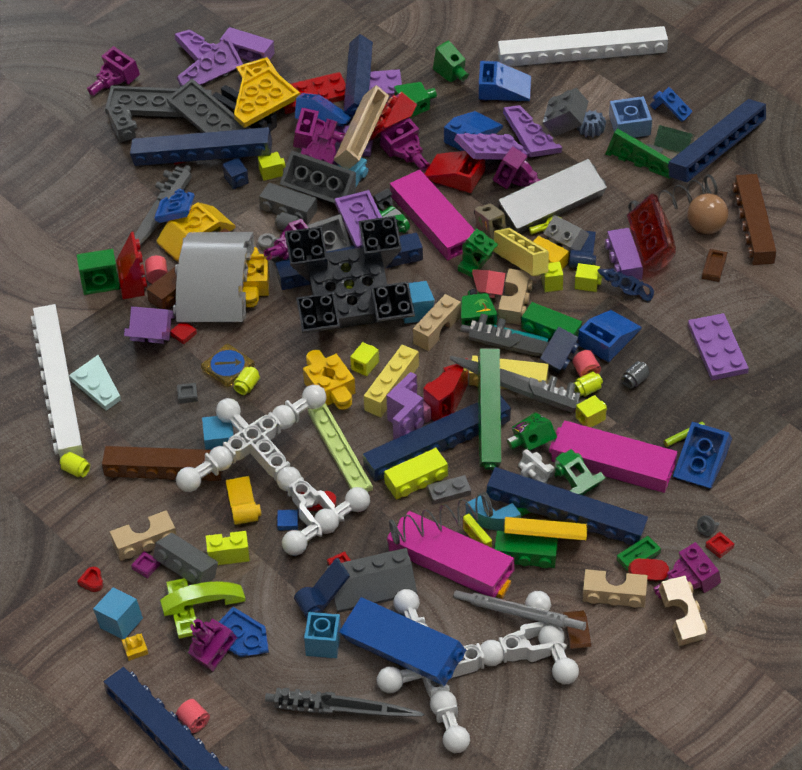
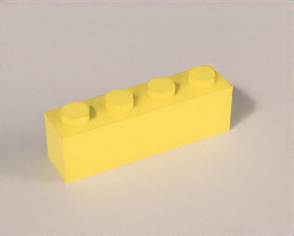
M511 228L494 231V242L498 244L494 249L495 253L507 259L510 263L515 264L521 270L526 271L531 276H540L542 273L548 272L549 251Z
M405 345L400 346L365 393V411L379 417L384 415L387 410L386 395L410 372L414 373L419 367V351Z
M472 356V361L478 362V356ZM500 359L501 369L537 379L539 382L544 380L547 384L548 364ZM469 371V385L478 386V375Z

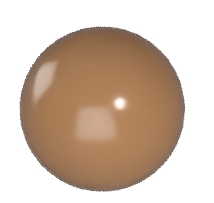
M701 194L694 198L688 207V221L692 228L699 233H716L727 222V205L722 198L715 194Z

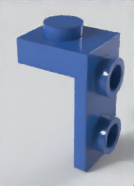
M670 87L663 92L659 90L652 97L654 101L650 106L654 110L664 103L681 122L692 113V110Z

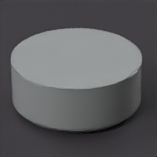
M269 233L261 235L258 238L259 248L262 250L270 248L273 239L276 237Z

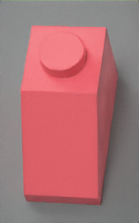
M473 269L472 274L478 292L486 293L490 298H495V295H502L505 273Z

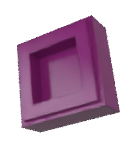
M143 552L131 567L132 570L149 578L160 566V562L148 553Z

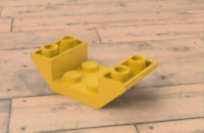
M197 202L191 206L187 217L167 222L157 239V244L179 263L183 238L189 232H212L214 230L220 232L224 228L231 231L236 228V225L214 206Z

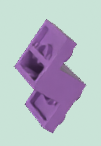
M131 307L129 329L125 328L124 336L130 337L131 341L145 342V338H148V342L164 343V340H169L171 318L175 319L173 311Z
M412 372L386 395L387 420L393 423V440L421 428L424 424L423 398L417 395V375Z

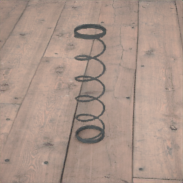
M707 174L703 178L702 184L697 180H691L687 189L681 185H676L673 194L666 190H661L658 195V201L650 195L644 198L643 206L635 200L630 201L628 206L630 216L634 222H641L642 214L638 206L639 204L643 209L645 219L648 220L647 212L644 209L647 197H652L658 203L659 212L663 215L662 207L659 204V196L662 192L670 194L673 198L675 209H678L674 198L676 187L680 186L685 189L688 200L691 203L692 197L689 193L691 182L699 183L703 194L707 192L713 194L707 182V177H709L713 182L715 195L718 193L717 183L713 176ZM632 203L637 209L639 220L633 214Z
M486 492L477 495L475 502L476 515L470 504L465 499H460L457 507L458 520L449 506L442 504L439 511L440 526L429 510L424 509L421 515L422 532L415 520L406 514L403 520L404 538L397 528L395 521L391 519L389 520V528L394 543L396 545L400 544V537L403 542H406L405 519L407 516L412 519L420 535L424 537L423 514L425 511L429 512L438 529L442 532L441 510L443 506L449 509L457 525L460 527L459 505L461 500L466 502L476 521H478V496L481 495L483 507L488 517L493 516L490 498Z

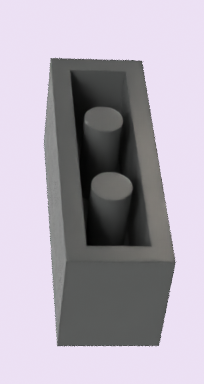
M268 183L259 196L260 209L277 215L284 212L299 216V219H302L307 225L317 212V198L272 183Z
M170 533L155 544L153 558L192 584L209 582L215 578L218 562L177 535Z

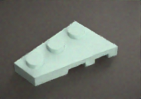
M99 355L69 375L70 381L106 411L121 401L120 394Z

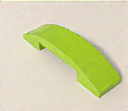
M185 578L166 582L169 594L188 586ZM193 605L184 606V613L173 614L178 638L193 636V631L190 628L191 624L195 626L193 621L196 620Z
M204 582L178 589L162 598L160 603L164 616L184 613V606L220 599H224L225 605L245 602L246 599L241 585L230 582Z

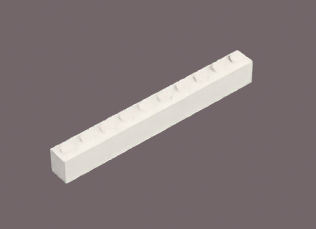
M662 26L498 41V57L500 63L510 67L667 52L668 38L665 27Z
M56 305L33 308L34 316H31L33 327L37 328L33 332L35 341L39 340V343H36L37 354L42 356L38 357L40 368H44V371L40 372L42 382L47 384L43 385L45 396H49V399H46L47 410H51V413L48 414L49 423L54 425V428L50 429L52 439L57 441V443H53L55 455L59 454L61 459L64 454L72 452L80 457H84Z

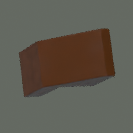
M584 610L563 612V615H567L568 618L586 622L585 630L566 626L567 641L570 649L591 647L588 621Z

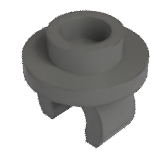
M705 515L698 519L697 528L702 535L709 536L717 530L720 523H715L712 517Z

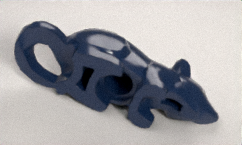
M613 268L597 270L607 282H611L613 287L621 288L626 294L640 295L645 301H650L654 297L653 288L634 276H627L621 272H616ZM643 285L649 288V294L645 293Z

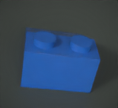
M473 111L454 117L444 126V142L460 151H465L454 140L456 134H497L503 128V125Z
M692 422L673 478L711 489L732 441L730 433Z

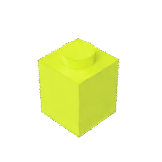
M278 152L271 153V155L258 156L259 171L263 181L283 176V169L286 165L284 158H280Z
M560 262L549 263L548 272L541 274L544 292L563 290V271Z
M578 263L575 275V289L597 292V287L602 284L603 278L597 271L600 269V266Z
M362 342L350 356L351 369L368 376L379 363V349Z
M594 395L576 405L575 417L583 426L593 427L606 420V404Z

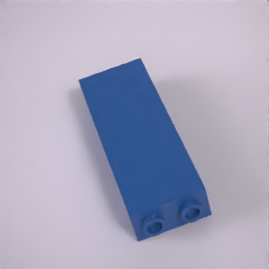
M362 597L339 631L348 642L443 686L452 678L455 668L462 661L466 652L460 641Z

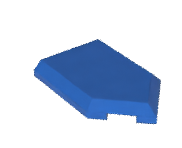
M178 189L169 199L168 197L163 198L155 214V221L161 223L187 217L195 196L194 193H185L184 190Z
M232 607L219 621V623L232 630L237 637L229 651L239 657L269 653L264 625L235 607Z

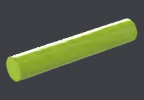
M689 428L663 441L664 445L669 447L685 439Z

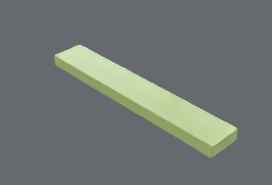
M326 403L318 409H308L312 422L349 488L361 487L367 492L373 490L370 480Z

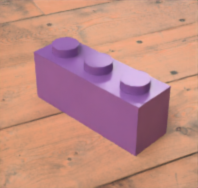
M231 27L220 38V41H222L228 35L239 57L253 62L266 57L270 60L275 54L273 40Z
M629 228L608 231L607 239H605V248L610 251L609 258L611 263L614 262L615 271L627 276H634L639 280L642 279L643 265Z

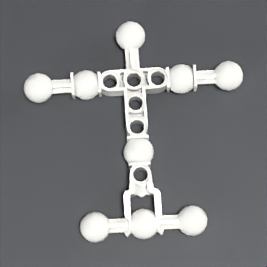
M319 385L307 386L300 400L294 404L287 400L285 405L277 406L273 412L262 416L250 425L240 416L241 410L237 401L230 398L221 400L216 407L218 418L222 422L232 423L239 432L233 435L228 442H224L223 446H217L209 454L206 453L204 463L196 468L185 467L176 476V483L179 489L184 492H192L200 486L201 478L210 472L217 476L219 471L227 470L232 463H236V461L243 459L251 453L266 472L274 477L279 488L288 491L289 497L292 496L293 502L299 509V518L308 526L301 532L292 530L284 535L282 547L286 553L293 556L302 554L307 547V541L316 535L322 537V533L329 534L334 532L339 522H344L346 514L351 511H364L370 503L368 492L361 487H354L347 492L345 501L334 508L335 505L325 492L321 490L316 491L308 482L304 481L299 471L294 467H290L289 461L286 462L285 456L271 442L276 433H281V429H288L294 422H299V413L307 408L318 409L324 405L327 399L326 393ZM320 504L324 509L319 510L315 517H313L307 508Z
M403 589L397 592L393 600L397 612L427 626L425 618H419L416 612L420 604L418 595L410 589ZM534 591L527 596L525 605L549 611L551 600L546 593ZM543 622L524 624L520 627L519 631L508 634L504 638L499 637V642L487 640L481 646L479 643L464 646L466 649L464 658L458 663L452 678L475 672L479 668L484 669V664L496 666L502 660L506 663L507 661L521 659L534 662L551 656V654L555 661L552 674L557 682L561 684L573 683L578 677L579 668L574 660L566 657L564 650L567 648V645L564 644L565 635L562 628ZM538 636L540 645L532 646L528 639ZM393 666L381 669L377 676V685L381 691L386 693H395L400 690L403 683L422 678L431 700L430 708L436 715L437 722H443L446 728L443 735L444 746L452 753H461L467 749L470 743V735L465 728L457 724V700L449 692V685L447 683L443 686L409 669L400 671Z

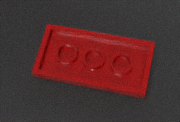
M340 72L291 84L300 92V95L302 93L321 95L331 103L345 100L346 83ZM296 100L282 107L285 114L295 112Z

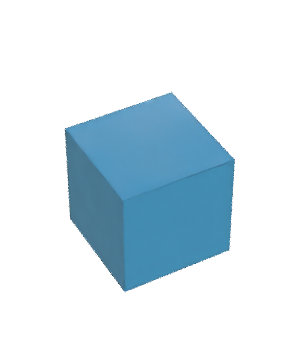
M427 281L409 283L415 317L403 318L404 323L419 322L434 307L435 299Z
M218 416L202 418L205 450H212L217 446H223V443L228 442L234 435L232 423L222 422Z
M114 587L93 608L100 628L121 639H125L143 619L137 599Z
M308 613L304 636L306 656L337 658L341 637L339 633L341 629L339 614Z

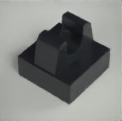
M389 188L373 196L374 202L381 212L385 209L383 203H386L388 207L393 205L392 193Z

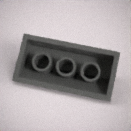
M291 150L280 184L335 203L336 198L355 194L356 172Z
M404 548L342 562L350 577L334 596L333 600L337 613L353 610L361 597L379 604L394 600L397 592L403 589H410L417 594L412 564L407 549Z

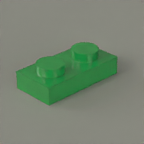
M646 536L618 554L616 560L628 571V566L633 560L638 558L653 559L661 553V548L649 536Z

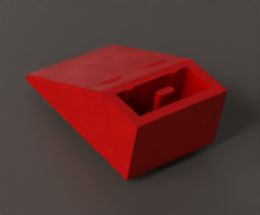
M403 92L396 96L393 95L385 104L368 142L379 138L383 131L411 117L417 104Z
M466 151L441 153L435 156L424 174L430 181L472 193L485 172V159H473Z
M134 232L130 233L116 260L123 299L145 296L144 288H147L146 278L142 277L145 275L144 265L140 264L143 263L142 253L137 251L140 250L139 238L135 239Z
M455 364L451 369L443 372L438 378L423 387L424 402L431 407V419L433 421L456 412L468 386L467 369Z

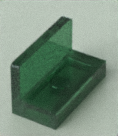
M659 125L654 145L681 152L691 144V141H694L695 134Z

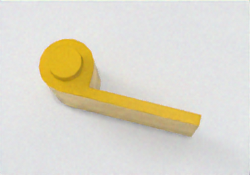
M249 476L226 480L234 525L258 521V517L262 516L260 504L256 505Z

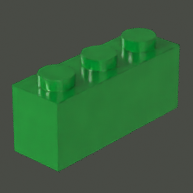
M531 302L522 315L521 329L546 337L549 340L552 339L558 326L577 337L579 329L582 327V321Z
M497 530L495 550L513 557L514 564L555 568L558 538L510 534Z

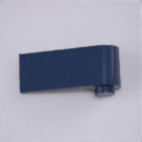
M586 231L589 233V236L581 250H571L569 268L577 269L578 263L596 266V255H593L596 232Z
M335 558L313 587L302 588L294 595V600L306 619L309 612L322 613L349 579L350 575L339 558Z

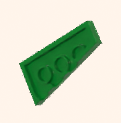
M616 129L605 155L618 156V160L634 162V166L640 168L647 167L650 172L669 179L671 178L669 177L668 169L670 158L620 129Z

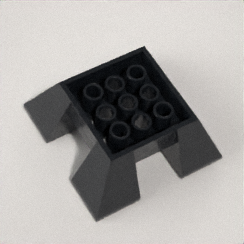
M395 216L358 221L360 248L326 253L322 226L285 231L290 266L310 282L312 293L311 296L296 298L302 333L415 317L408 281L387 284L384 269L402 250ZM346 286H352L353 288L347 289Z

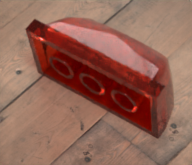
M651 193L627 214V218L642 267L658 272L675 257L676 245L666 213L657 195Z

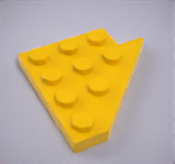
M246 66L234 111V119L246 128L292 103L300 95V92L270 66L256 74Z

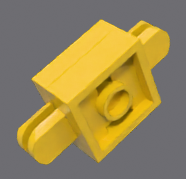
M254 247L250 260H246L248 266L247 282H243L242 292H246V307L256 306L259 296H269V261L266 259L268 256L265 257L264 254H259L256 247Z
M320 350L308 352L306 355L308 366L303 368L305 385H319L326 393L327 399L325 403L327 406L334 403L338 409H348L352 405V395L356 393L353 375L337 353L325 358Z

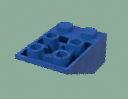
M480 61L479 99L530 101V75L497 61Z
M302 93L296 97L295 118L299 119L302 108L319 111L318 119L323 120L325 123L326 119L338 122L336 126H344V124H347L352 119L342 109L321 95Z
M609 310L590 318L579 329L578 344L603 360L610 362L642 327Z

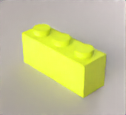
M434 448L384 471L385 484L397 500L408 496L418 489H423L429 484L443 480L448 476V463L437 448Z

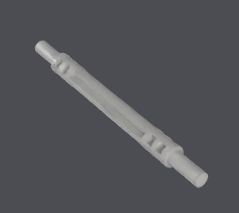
M457 590L454 592V598L471 602L475 606L563 628L566 626L585 630L586 622L568 618L567 615L478 593L470 594Z

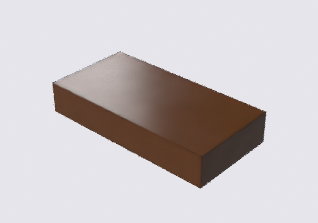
M709 249L702 279L720 282L728 252Z

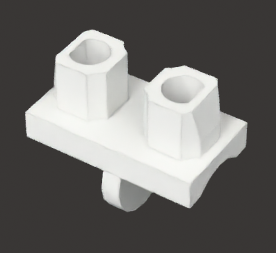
M528 449L524 450L522 453L523 457L518 464L522 469L521 475L547 484L548 478L553 476L554 467L551 464L545 465L542 463V457L539 453H531Z

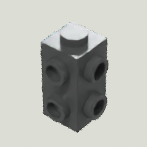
M124 103L107 108L109 121L119 142L136 138L137 124L135 120H131V112L129 109H126Z

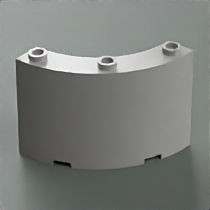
M189 232L183 238L179 263L175 266L177 282L176 305L173 307V314L176 316L177 322H243L246 318V292H242L243 282H247L248 266L246 260H250L254 251L253 232Z

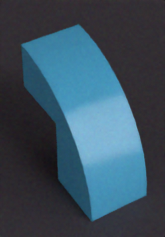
M479 496L477 500L478 521H476L472 511L466 504V515L469 513L480 527L485 529L504 531L505 517L521 518V513L513 503L497 511L493 509V516L488 517L483 507L482 498ZM475 498L471 501H468V503L470 504L476 515Z

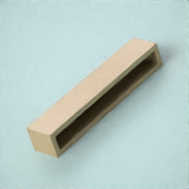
M377 85L363 96L335 155L334 161L345 169L349 170L360 161L388 100L389 95Z

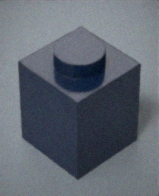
M239 158L222 164L224 177L232 189L249 183L248 171Z

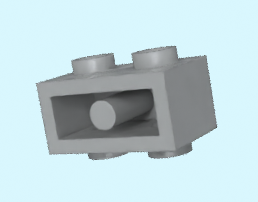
M556 215L552 217L543 233L549 237L548 240L556 245L561 244L570 253L571 250H581L589 236V233Z

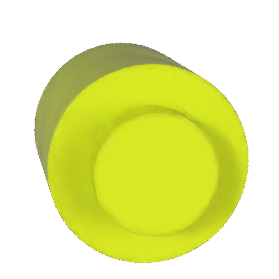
M245 367L234 381L233 387L235 391L241 395L250 393L260 379L258 370L254 367Z
M592 371L576 379L574 391L575 393H580V397H585L601 389V384H603L601 376Z
M72 452L64 454L60 459L61 469L76 477H85L90 470V463Z

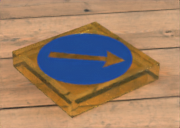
M227 343L203 362L201 369L229 388L245 367H254L255 362Z

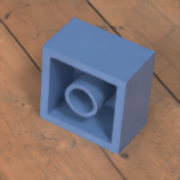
M644 96L610 101L609 118L614 132L618 128L633 138L651 135L652 118Z

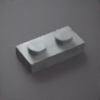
M465 475L427 485L433 505L471 495V488Z

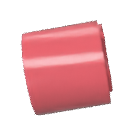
M156 255L146 259L145 270L149 283H155L168 272L164 257Z
M589 350L579 352L572 360V364L580 377L592 371L596 374H599L601 371L598 361Z
M195 699L185 701L176 712L178 720L183 725H186L191 733L202 730L210 719L209 713Z

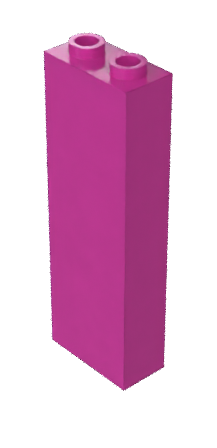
M418 170L391 182V197L448 261L461 255L462 245L475 230L425 174Z
M565 420L562 427L557 428L556 441H552L549 448V453H552V462H555L559 454L572 449L575 453H579L582 456L584 464L591 473L598 474L602 472L606 477L665 493L674 471L678 452Z
M408 511L407 515H410L415 520L422 532L421 516ZM408 516L405 519L406 542H403L400 537V544L396 545L391 532L387 537L389 551L406 548L410 561L486 596L495 598L514 572L513 557L442 526L441 532L435 522L424 517V537L420 535L416 525ZM402 517V518L399 520V523H398L397 528L399 529L400 533L402 534V536H403V538H404V535H403V520H404V517Z

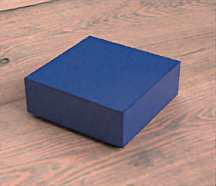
M278 510V530H298V510Z

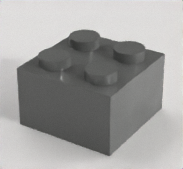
M577 88L567 90L559 96H554L548 101L543 124L555 137L583 124L589 101Z

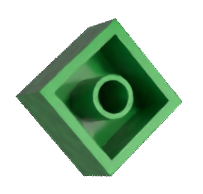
M113 249L77 254L84 295L120 289Z

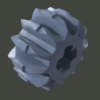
M588 110L585 113L583 124L576 128L580 135L585 134V137L591 136L593 138L595 135L600 136L601 133H604L606 120L602 113H597L596 110L594 112Z

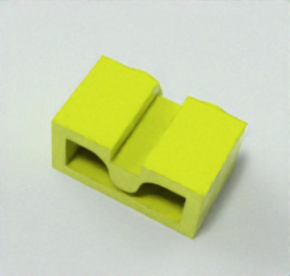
M246 531L232 532L230 537L222 538V534L206 536L207 554L216 560L218 565L250 561Z

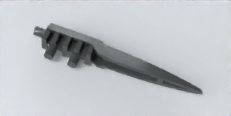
M186 165L184 168L176 167L173 172L165 170L163 177L168 178V183H156L155 188L160 190V194L135 234V239L139 238L140 245L160 224L154 219L160 201L165 197L169 199L178 189L184 190L192 178L190 166Z
M486 314L480 315L479 322L472 320L471 327L462 324L460 332L469 334V340L540 357L549 342L521 334H512L510 329H504L506 320L499 318L497 327L490 324L486 325L488 317ZM576 351L575 354L570 353L568 360L572 361L579 352Z
M450 356L451 361L478 375V362ZM500 368V386L570 413H573L576 405L581 403L578 401L580 393L576 392L574 394L576 385L572 382H569L567 389L564 390L562 386L560 388L555 387L558 379L555 376H550L549 383L546 384L544 380L539 382L537 379L528 378Z
M276 688V694L266 693L265 702H273L276 709L317 714H332V712L396 717H422L425 715L420 711L393 704L337 696L334 692L321 693L317 691V694H311L310 690L301 692L300 689H296L294 692L290 691V688H283L282 690L281 688Z

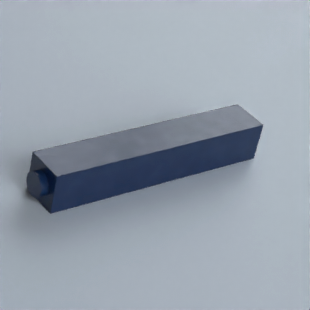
M361 34L349 43L344 113L352 118L363 96L369 91L373 42Z

